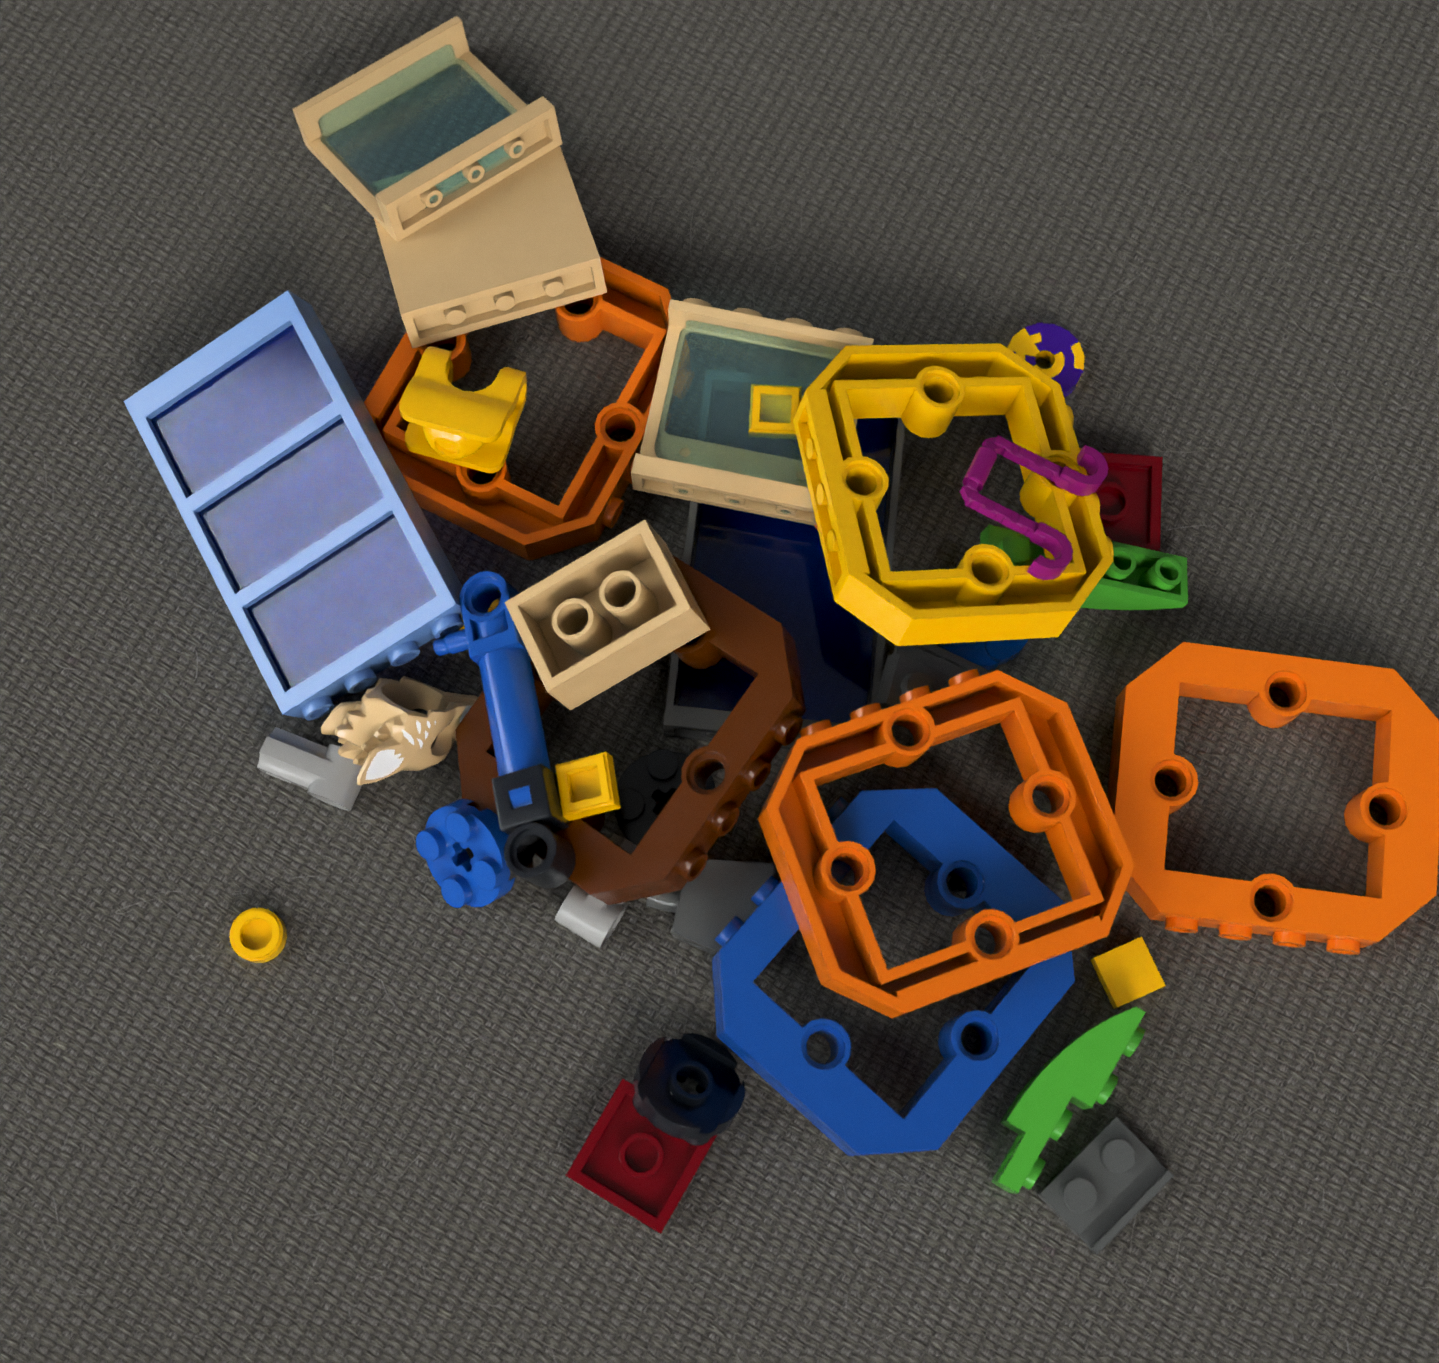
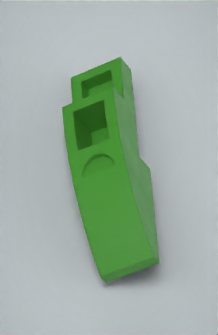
M988 525L980 534V544L994 545L1002 549L1011 558L1014 566L1031 565L1040 555L1045 557L1043 547L1031 542L1030 538L1012 529ZM1112 541L1114 549L1113 563L1080 608L1102 610L1183 608L1188 604L1187 558Z
M1136 1006L1098 1023L1057 1051L1030 1078L1000 1120L1001 1124L1018 1135L994 1175L992 1183L1011 1194H1018L1022 1186L1028 1190L1032 1188L1046 1163L1044 1159L1039 1157L1049 1137L1057 1141L1072 1118L1073 1113L1066 1109L1068 1103L1071 1102L1080 1109L1085 1110L1092 1108L1095 1102L1104 1105L1110 1097L1119 1079L1112 1072L1122 1054L1128 1058L1131 1057L1144 1036L1145 1029L1138 1025L1145 1015V1011Z

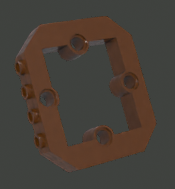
M674 555L672 556L703 613L710 630L703 633L696 642L684 644L673 652L687 666L695 669L709 668L716 665L724 657L755 679L708 746L694 750L686 758L682 766V783L632 854L600 832L604 824L605 812L569 821V828L556 832L572 845L576 854L575 867L568 879L607 905L682 890L687 881L695 880L705 868L708 861L707 853L717 838L726 835L736 824L740 814L738 808L750 791L759 789L768 778L771 771V761L780 748L789 745L797 737L803 724L802 717L806 713L796 643L785 627L777 620ZM531 661L542 716L552 700L559 701L546 691L533 661ZM483 691L455 729L462 799L473 801L469 804L470 806H474L479 811L489 808L497 815L491 779L499 777ZM725 769V777L722 783L717 788L707 790L706 783L709 776L714 771ZM547 845L540 847L535 853L543 861L547 856Z

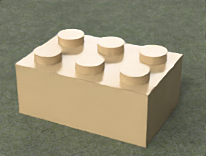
M646 520L639 522L505 602L546 691L569 710L578 707L710 630L666 542Z

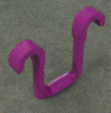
M999 435L985 439L982 447L977 449L963 479L964 486L959 491L965 502L964 505L1030 538L1031 542L1052 553L1054 556L1053 560L1047 559L1042 555L1036 558L1027 570L1029 574L1041 580H1053L1059 577L1072 560L1073 549L1067 537L1060 531L1042 522L1032 521L980 495L979 491L983 489L997 459V454L1055 482V486L1078 496H1088L1097 491L1108 474L1106 459L1093 447L1084 445L1077 456V465L1084 467L1090 475L1087 476L1067 466L1063 468Z

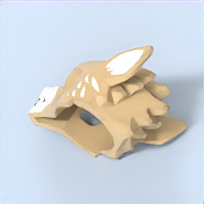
M403 676L399 681L379 678L375 687L366 690L361 698L362 701L341 702L337 705L322 724L321 734L338 736V742L344 744L338 749V754L342 757L353 759V764L362 766L357 775V785L374 783L400 771H420L444 760L450 752L454 741H456L455 729L478 697L444 692L406 676ZM420 708L428 712L426 715L412 710Z

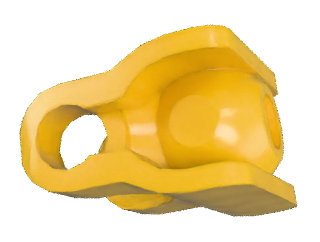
M429 346L424 351L416 372L407 384L399 402L400 415L409 422L405 432L406 447L413 453L491 474L498 472L504 466L516 426L526 402V372L504 367L500 369L497 377L488 387L474 392L464 391L452 385L453 363L450 358L452 351Z

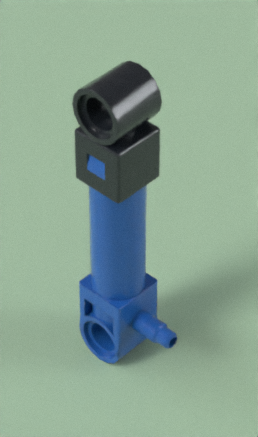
M491 571L479 572L465 582L460 592L459 605L465 629L449 633L445 637L435 640L433 649L438 656L449 653L456 654L468 650L470 659L479 665L499 777L491 779L500 830L509 835L504 846V859L507 867L515 875L536 886L545 889L556 888L565 883L572 875L576 854L572 845L564 837L556 833L557 831L569 828V821L562 815L557 775L551 771L531 665L532 659L505 605L507 600L518 595L520 592L498 573ZM501 597L498 606L488 612L491 603ZM547 845L545 860L540 865L534 867L533 858L536 851L540 847Z

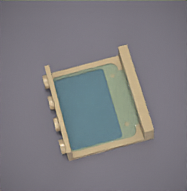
M458 16L453 17L292 109L305 146L397 242L562 144L554 105L544 96L528 105L470 52L463 23Z
M687 298L683 301L670 299L668 307L669 326L640 454L635 453L631 471L633 490L817 526L796 434L749 432L752 426L753 387L800 388L799 399H801L805 390L845 346L873 345L874 339L864 337L861 332L851 328H837L832 331L813 327L810 322L799 318H787L781 321L765 318L759 312L748 308H737L730 311L714 308L710 303L697 298ZM761 394L759 422L790 423L792 395ZM854 419L855 427L858 419Z

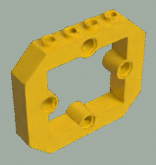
M1001 343L845 346L805 390L794 416L793 423L834 601L896 646L1059 637L1113 563V544L1111 539L1106 536L1099 514L1100 502L1096 492L1088 496L1072 494L1055 486V482L1019 464L1024 484L1019 492L1020 502L1024 510L1035 518V522H1042L1060 531L1072 545V560L1059 577L1053 580L1035 578L1027 572L1031 565L1014 566L1011 558L1002 549L989 544L972 546L966 551L956 569L891 572L876 513L889 487V479L885 469L877 461L862 455L854 419L901 418L904 426L911 433L919 437L935 438L946 432L954 416L1005 415L1013 443L1063 468L1067 466L1083 475H1087L1086 469L1077 465V456L1082 448H1079L1073 428V412L1071 407L1066 405L1061 385ZM1043 548L1045 557L1053 560L1054 556L1052 553Z

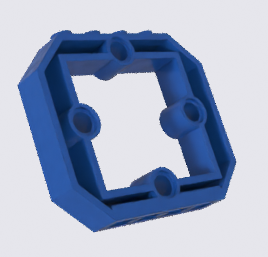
M937 788L861 791L850 802H847L841 796L827 811L838 842L852 841L869 849L885 831L930 872L925 881L924 889L927 902L933 910L942 915L953 917L964 914L971 909L975 913L982 910L995 909L1003 911L1014 922L1065 904L1062 899ZM833 861L831 873L835 881L839 883L851 870V866L843 861ZM948 874H956L966 883L967 894L964 899L953 896L948 890L946 884ZM773 875L766 880L751 897L750 900L758 907L745 922L736 915L714 939L722 947L712 958L717 1037L848 1156L938 1150L1075 982L1072 951L1015 972L983 1011L974 1010L952 1017L942 1026L938 1037L939 1050L944 1059L902 1110L897 1113L845 1066L850 1057L851 1042L848 1033L842 1025L831 1019L820 1018L801 1026L753 983L756 977L799 929L782 881L779 882ZM965 1026L974 1028L980 1035L981 1048L976 1055L967 1052L962 1046L961 1032ZM812 1034H819L829 1042L831 1048L830 1057L824 1064L813 1061L807 1053V1040Z

